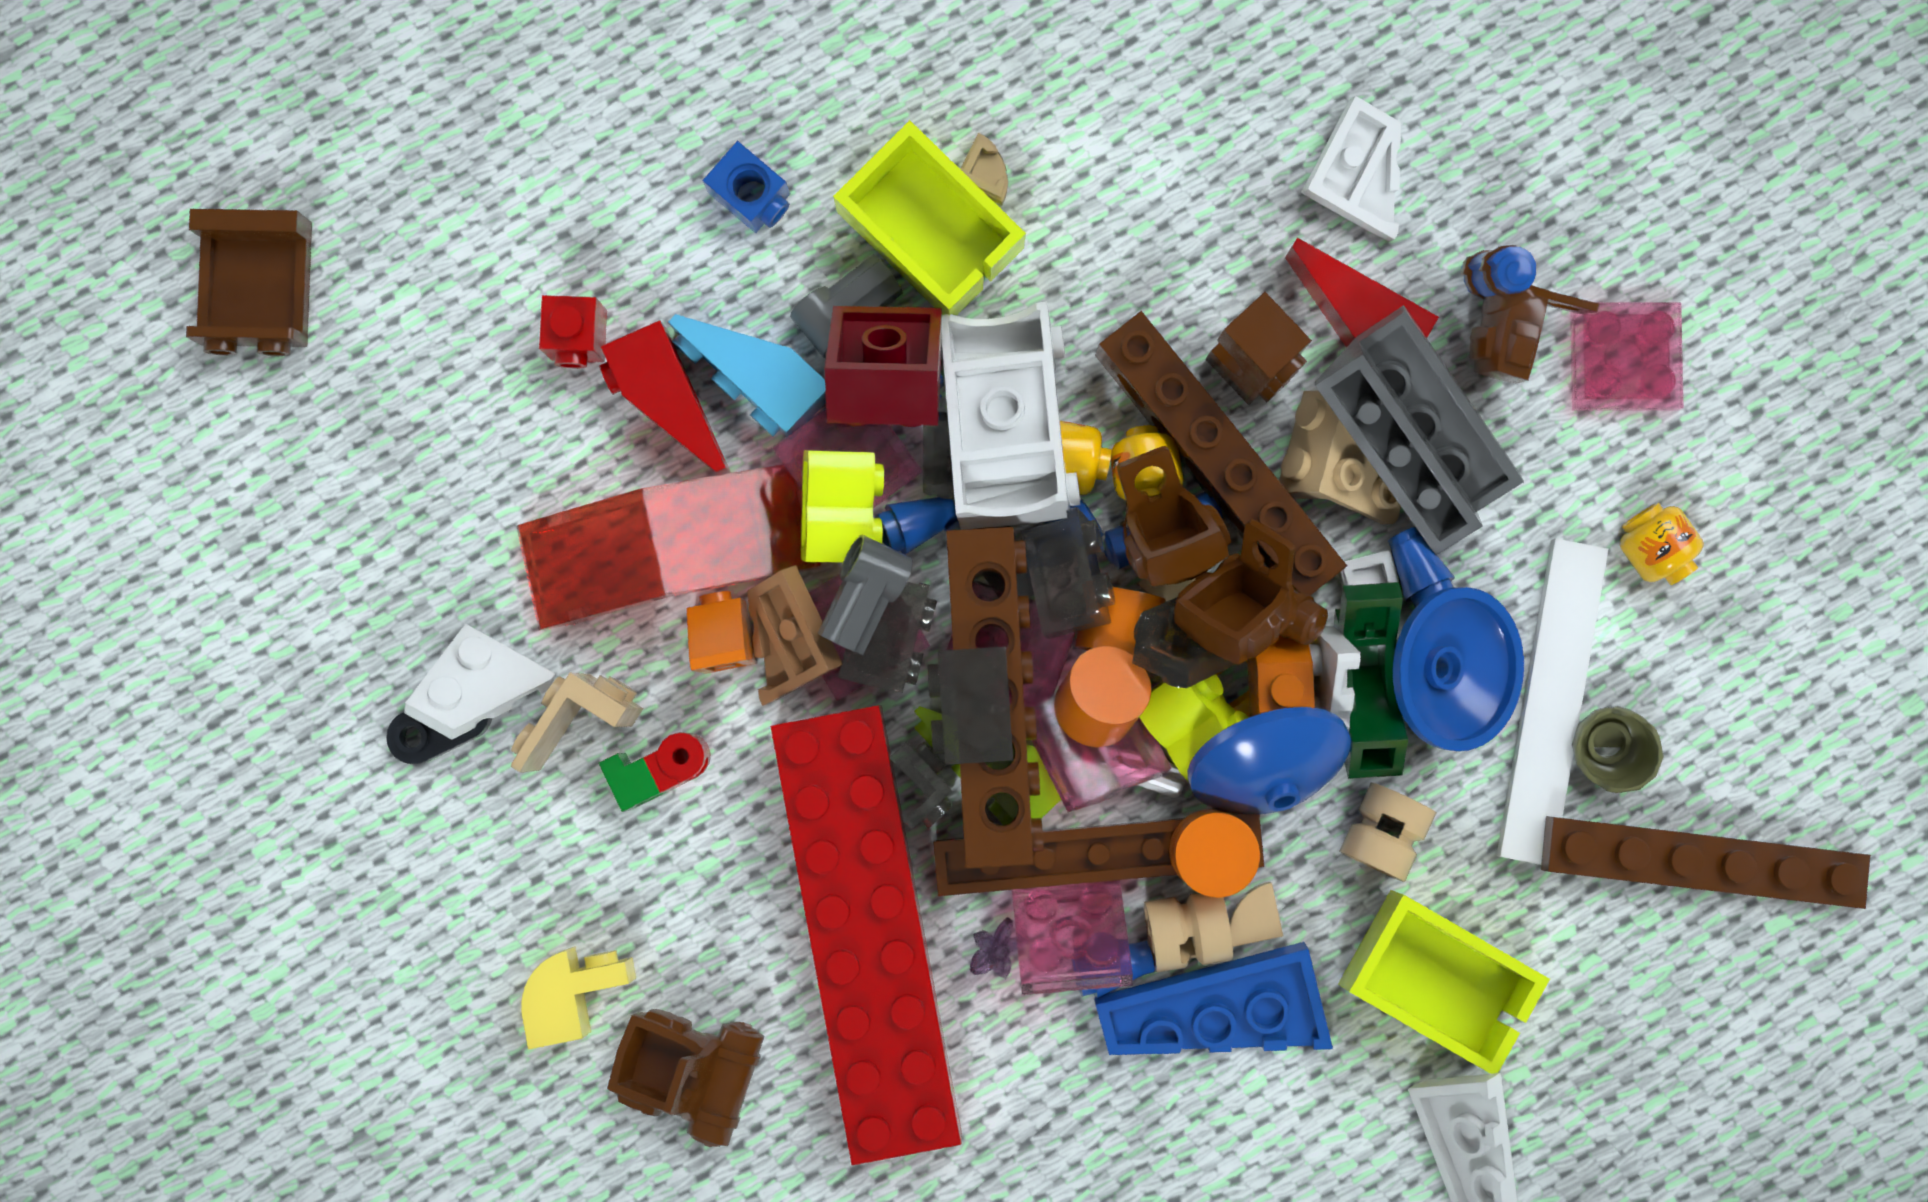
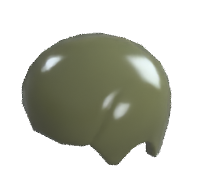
M1607 706L1594 710L1578 724L1572 742L1577 767L1581 769L1590 781L1612 793L1636 791L1643 788L1657 776L1664 758L1660 736L1655 727L1644 717L1628 708L1620 706ZM1594 747L1620 748V750L1612 756H1601L1596 753Z

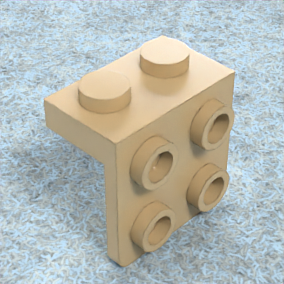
M1319 390L1304 391L1301 403L1296 411L1295 424L1288 450L1282 461L1280 483L1293 499H1328L1380 524H1394L1398 519L1401 509L1398 501Z
M570 672L566 679L561 676L557 677L542 699L541 704L547 708L536 726L531 723L527 724L516 738L511 751L517 755L511 767L520 773L540 771L581 707L613 727H632L644 709L633 702L637 692L611 676L608 679L601 675L595 678L591 674Z

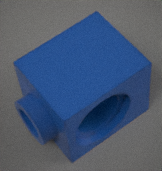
M738 140L702 180L707 192L754 233H757L764 224L769 228L776 225L787 212L790 205L786 201L790 195L787 182ZM755 181L765 186L762 196L755 201L746 202L737 197L739 189L745 183Z

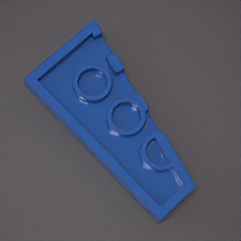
M1305 942L1111 992L1097 999L1094 997L1109 1055L1177 1054L1181 1052V1049H1208L1209 1053L1232 1052V1048L1262 1047L1264 1051H1287V1046H1312L1314 1050L1333 1049L1309 949Z

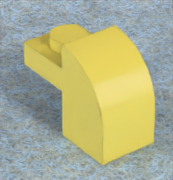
M575 946L563 950L542 962L530 975L522 994L521 1012L528 1050L583 1039L591 1033L584 993L626 985L637 979L633 957L618 960L617 950L597 953L584 957L586 967L579 968Z

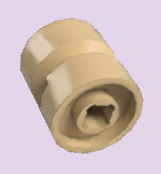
M1371 782L1358 809L1363 816V820L1361 823L1351 824L1339 852L1379 872L1405 882L1417 857L1412 845L1415 841L1425 840L1437 813L1405 795ZM1382 816L1404 826L1399 838L1376 829Z
M1195 893L1190 894L1184 904H1180L1174 897L1144 902L1149 947L1156 972L1186 968L1191 958H1196L1202 965L1233 960L1232 936L1224 897L1216 898Z

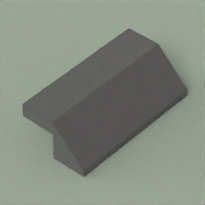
M1404 305L1358 335L1314 382L1321 395L1435 555H1438L1483 527L1477 511L1524 483L1517 468Z

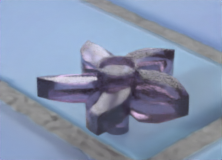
M1009 917L1005 918L997 927L994 936L985 930L974 933L975 943L980 950H977L971 959L970 972L974 975H981L993 970L1004 979L1008 977L1012 966L1009 956L1018 954L1029 947L1021 939L1011 937L1013 920Z

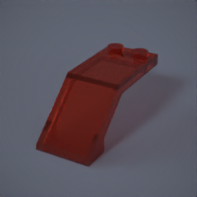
M798 462L640 488L517 525L539 631L591 621L598 616L671 596L766 579L783 569L795 565L799 572L820 567V562H805L801 559L802 480Z

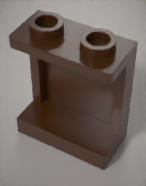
M190 209L189 230L200 237L197 326H186V338L203 346V352L224 356L237 355V346L257 347V353L266 356H290L291 347H307L312 222L297 210Z

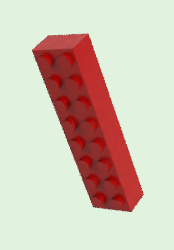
M882 705L772 725L770 727L851 1165L961 1145V1124Z

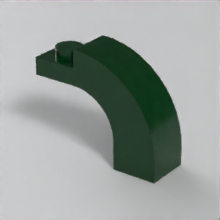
M1399 582L1343 585L1341 608L1335 609L1334 627L1360 652L1359 669H1347V688H1353L1355 693L1349 722L1351 749L1344 762L1348 779L1403 775L1408 736L1396 700L1393 684V660L1403 601Z

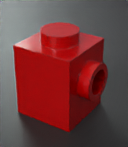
M542 295L539 349L550 360L555 361L554 365L558 367L580 369L586 368L587 362L605 363V355L601 346L606 344L607 309L596 297Z

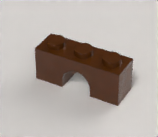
M1264 292L1222 331L1217 339L1219 343L1209 352L1205 360L1248 405L1259 396L1267 403L1307 363V360L1301 353L1312 340Z

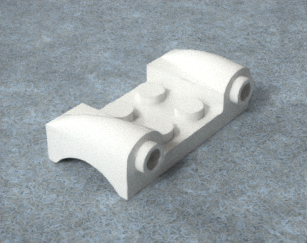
M1047 301L1035 303L1019 313L994 319H971L953 314L942 315L941 337L955 510L961 530L1032 524L1071 518L1070 506L1080 505V493L1077 472L1066 473L1055 378V359L1065 358L1062 326L1051 327Z

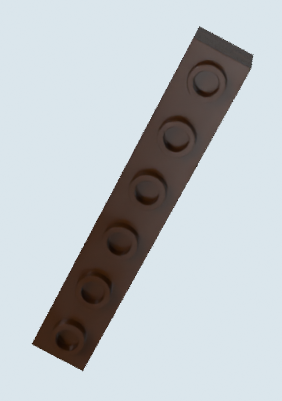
M1142 310L1099 343L1095 354L1096 358L1149 424L1157 427L1158 433L1173 437L1178 446L1182 465L1203 491L1213 497L1221 507L1224 517L1243 539L1245 524L1251 519H1255L1294 544L1292 584L1295 591L1298 593L1304 592L1311 596L1348 566ZM1258 541V550L1264 558L1263 565L1269 569L1274 565H1278V557L1273 548L1263 541Z
M1013 527L946 531L966 869L1034 865L1033 852L1044 851L1042 818H1031L1030 796L1040 795L1038 762L1027 761L1026 740H1037L1035 706L1024 707L1023 684H1033L1032 652L1021 651L1020 629H1030L1028 595H1017L1016 574L1027 573L1025 540L1014 541ZM984 572H992L1000 576L1005 586L1002 596L994 601L979 599L972 589L973 581L978 575ZM997 627L1006 634L1008 647L1003 654L997 657H987L978 651L975 639L982 629ZM989 682H1001L1010 690L1011 703L1001 713L987 712L980 705L979 692ZM996 736L1008 739L1012 743L1015 752L1012 763L1008 767L999 770L987 766L982 758L983 745L988 739ZM1000 792L1012 795L1018 805L1016 817L1005 825L991 822L985 813L988 799Z

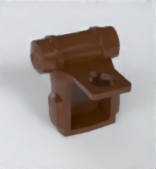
M1251 519L1245 524L1241 555L1235 553L1220 563L1213 573L1204 572L1178 594L1174 609V620L1202 648L1239 665L1247 659L1255 658L1279 639V635L1287 639H1294L1303 645L1314 642L1324 630L1328 619V611L1314 602L1312 596L1304 592L1298 593L1293 589L1294 544L1257 520ZM1258 541H1263L1273 548L1278 557V565H1274L1270 569L1263 565L1264 558L1258 550Z
M651 1009L648 1012H637L631 1015L617 1049L607 1089L617 1094L619 1103L639 1110L643 1114L660 1116L664 1112L669 1115L681 1116L682 1119L689 1121L687 1133L691 1135V1138L705 1146H728L734 1129L738 1127L741 1118L739 1116L754 1069L759 1064L761 1058L759 1052L765 1036L759 1033L757 1029L752 1028V1025L744 1022L731 1021L730 1023H723L718 1035H713L692 1029V1021L664 1010Z

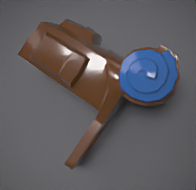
M1516 245L1499 246L1494 250L1479 251L1472 256L1466 257L1461 266V275H1464V283L1468 291L1483 299L1481 324L1478 327H1474L1470 335L1469 358L1474 360L1475 373L1515 384L1529 381L1547 306L1577 314L1596 313L1599 309V303L1533 286L1532 284L1536 276V261L1531 252Z
M1161 446L1117 465V472L1126 500L1125 521L1121 522L1120 526L1105 531L1104 554L1117 570L1132 566L1137 576L1147 579L1152 587L1171 585L1192 580L1229 556L1227 546L1231 543V539L1223 522L1221 507L1206 492L1195 496L1181 485L1168 447ZM1156 466L1163 470L1164 476L1162 482L1158 485L1160 494L1149 498L1146 491H1140L1135 488V479L1137 474L1144 468Z

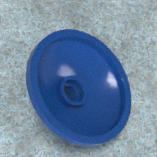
M1451 587L1428 596L1408 617L1395 648L1393 684L1396 700L1404 720L1421 740L1433 747L1449 751H1469L1483 746L1497 736L1510 720L1521 694L1524 677L1522 642L1511 615L1496 598L1475 588Z
M1294 707L1261 713L1233 724L1207 741L1190 762L1188 781L1192 793L1200 802L1219 811L1235 814H1269L1284 811L1312 797L1337 775L1349 755L1351 737L1344 721L1336 714L1323 709Z

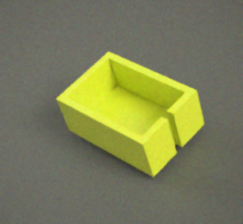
M910 120L833 196L837 213L934 308H942V315L953 314L957 316L983 290L984 276L991 282L1025 247L1026 233Z
M1390 890L1338 985L1479 1068L1493 1074L1500 1071L1520 1035V1032L1497 1020L1501 1011L1526 1023L1550 979L1408 896Z

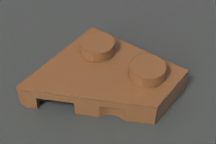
M796 565L777 572L747 590L749 613L754 623V634L752 636L754 657L764 658L767 686L758 689L759 700L762 706L786 696L843 665L833 642L818 634L823 622Z

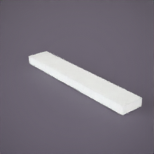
M1561 539L1551 540L1496 856L1541 865L1546 816L1563 817L1574 753L1572 742L1579 724L1609 548Z

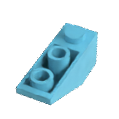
M677 314L668 321L673 330L678 334L672 343L694 364L701 358L706 360L717 371L711 379L730 398L735 400L742 394L752 403L756 409L750 416L772 437L780 430L791 440L826 403L825 379L792 348Z

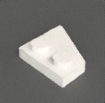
M1357 96L1350 99L1301 193L1388 242L1395 240L1399 229V223L1394 222L1395 192L1399 190L1400 168L1397 165L1396 155L1400 149L1401 122Z
M465 624L405 702L404 713L444 736L454 739L474 729L479 721L486 718H495L511 710L513 702L536 690L540 694L546 692L554 682L555 673Z
M1325 626L1322 634L1312 644H1309L1313 660L1315 708L1336 714L1344 721L1349 732L1350 714L1353 709L1355 693L1353 688H1347V669H1359L1360 652L1334 626Z

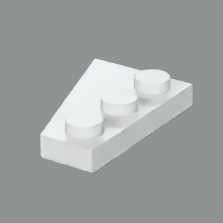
M1501 1073L1425 1080L1408 1088L1451 1202H1517Z

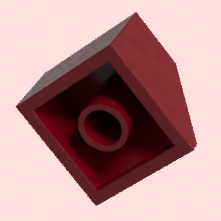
M833 306L825 361L827 423L851 426L866 424L902 425L905 427H918L921 425L938 426L942 308Z

